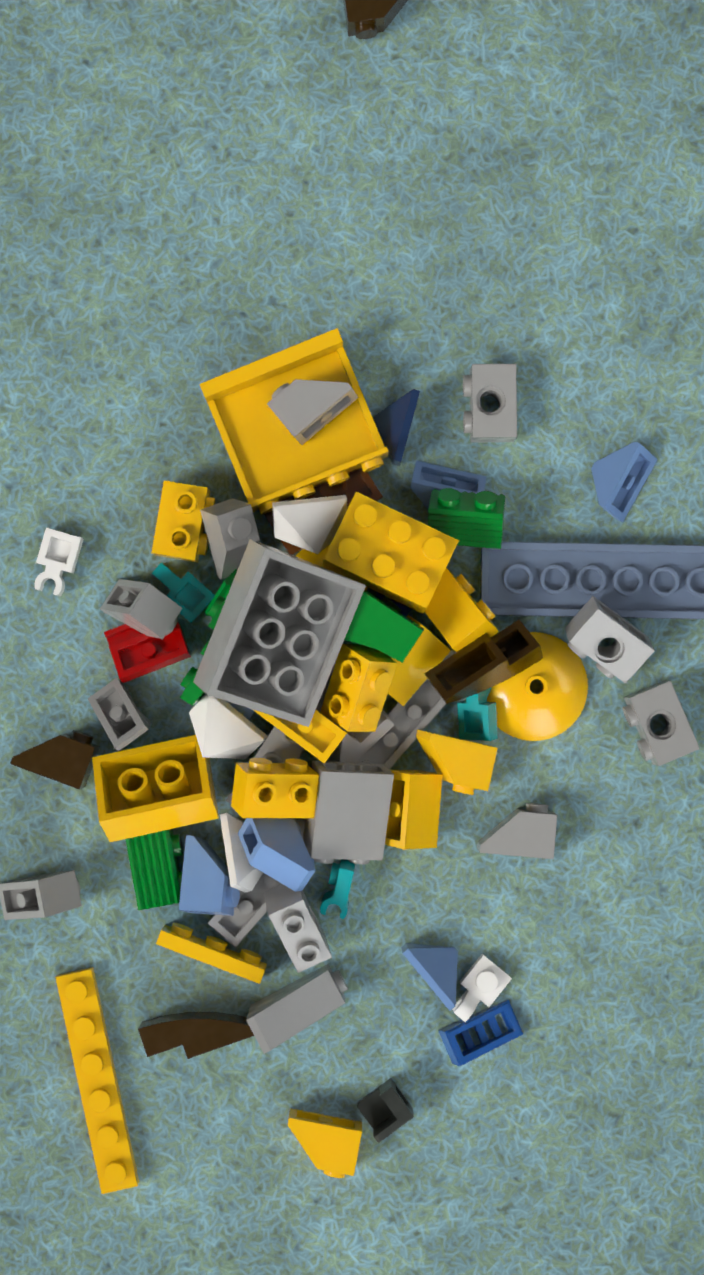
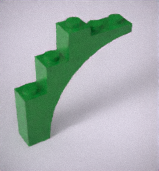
M364 590L344 640L375 648L403 663L424 631V628ZM221 595L208 613V615L213 617L208 625L213 630L226 600ZM210 639L208 640V642L206 643V645L204 646V648L202 649V651H201V653H200V654L203 655V656H204V653H205V651H206V648H207V646H208V643H209ZM194 667L188 671L180 684L185 688L180 698L192 706L199 702L205 694L193 682L198 671Z

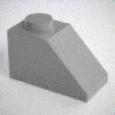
M295 379L291 384L286 383L276 389L272 394V400L267 405L296 440L303 445L353 403L358 396L347 382Z
M234 498L200 509L219 579L227 578L235 569L238 570L250 539L257 542L260 540L251 504Z
M119 579L100 610L146 636L163 639L177 625V616L182 607L150 583Z
M526 803V809H516L477 842V850L480 853L554 859L557 814L548 811V805Z
M75 870L53 872L0 883V900L4 920L44 918L82 906L80 885L76 879Z

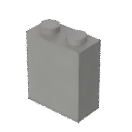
M312 761L311 768L320 776L314 818H305L303 841L310 857L316 862L326 864L333 863L334 859H348L351 863L362 865L370 863V860H383L394 774L384 764L333 761L323 763L321 761Z

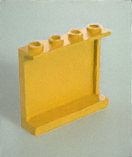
M338 328L199 384L253 512L259 510L261 514L273 511L272 502H280L291 496H294L295 500L306 498L316 492L314 487L328 482L329 486L340 484L350 478L348 473L362 468L364 473L372 471L384 465L382 459L388 457L389 451L387 446H384L344 350L343 340ZM295 379L347 382L358 398L303 445L296 440L267 405L272 400V394L283 384H291Z

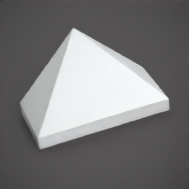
M346 495L272 502L274 538L319 554L332 542L347 511Z
M207 694L189 712L200 751L204 758L246 759L268 737L227 701Z
M228 813L220 814L230 886L245 893L250 892L259 881L263 872L249 864L238 836V832L244 822Z

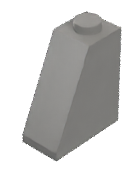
M329 964L251 1004L246 1020L263 1053L271 1051L345 1004L343 992L348 990L347 984L340 971L332 972Z

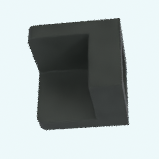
M392 1078L357 1103V1108L373 1128V1137L378 1143L414 1117L413 1107Z

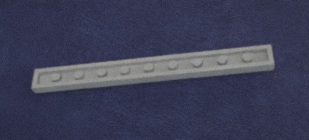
M447 645V647L451 651L444 658V660H446L447 658L456 653V651L453 650L452 647L449 645ZM428 679L404 706L399 703L394 706L388 713V716L395 725L356 763L384 764L390 769L416 739L417 729L423 731L445 706L446 703ZM298 818L295 822L301 828L303 839L305 818ZM263 873L252 891L246 893L240 891L239 903L237 907H234L233 916L214 915L208 924L234 947H237L267 912L263 893L282 883Z

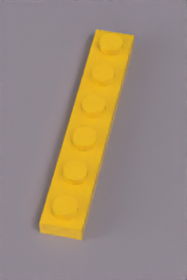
M90 967L59 974L55 978L101 1193L105 1194L137 1187L139 1178L94 968Z

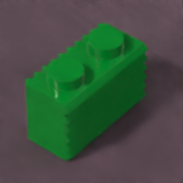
M445 488L440 491L434 489L431 492L428 508V526L459 540L457 546L501 549L505 495H497L490 491H481L475 494L473 491L461 493L452 488Z
M173 829L125 839L138 910L178 904L180 902L182 871H180L178 856L183 855L180 834H173Z

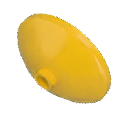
M530 632L541 646L543 659L504 682L491 687L487 702H496L497 727L501 731L521 740L541 741L563 733L578 719L586 703L588 679L580 657L569 648L566 642L550 634ZM535 679L540 680L543 685L541 692L537 694L530 690V683Z

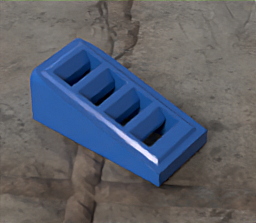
M509 1000L471 1015L466 1022L460 1020L438 1030L452 1064L462 1066L523 1035ZM501 1013L508 1032L503 1034L495 1018V1015ZM485 1020L488 1021L494 1035L492 1039H488L482 1022ZM471 1027H474L480 1044L476 1046L468 1031ZM460 1033L467 1050L461 1051L455 1035Z

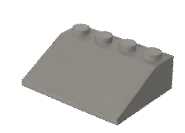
M250 539L193 682L209 696L309 727L366 585Z

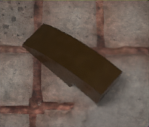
M518 619L493 637L485 633L426 672L425 676L443 701L448 704L485 691L529 668L543 659L541 646Z
M220 1012L169 1014L142 1021L138 1028L147 1057L183 1045L187 1059L254 1036L246 1020L247 1017Z

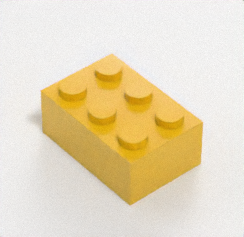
M356 492L327 550L322 566L366 585L367 588L423 614L432 599L459 540Z
M196 735L92 757L99 823L109 842L219 819L210 758L202 757Z

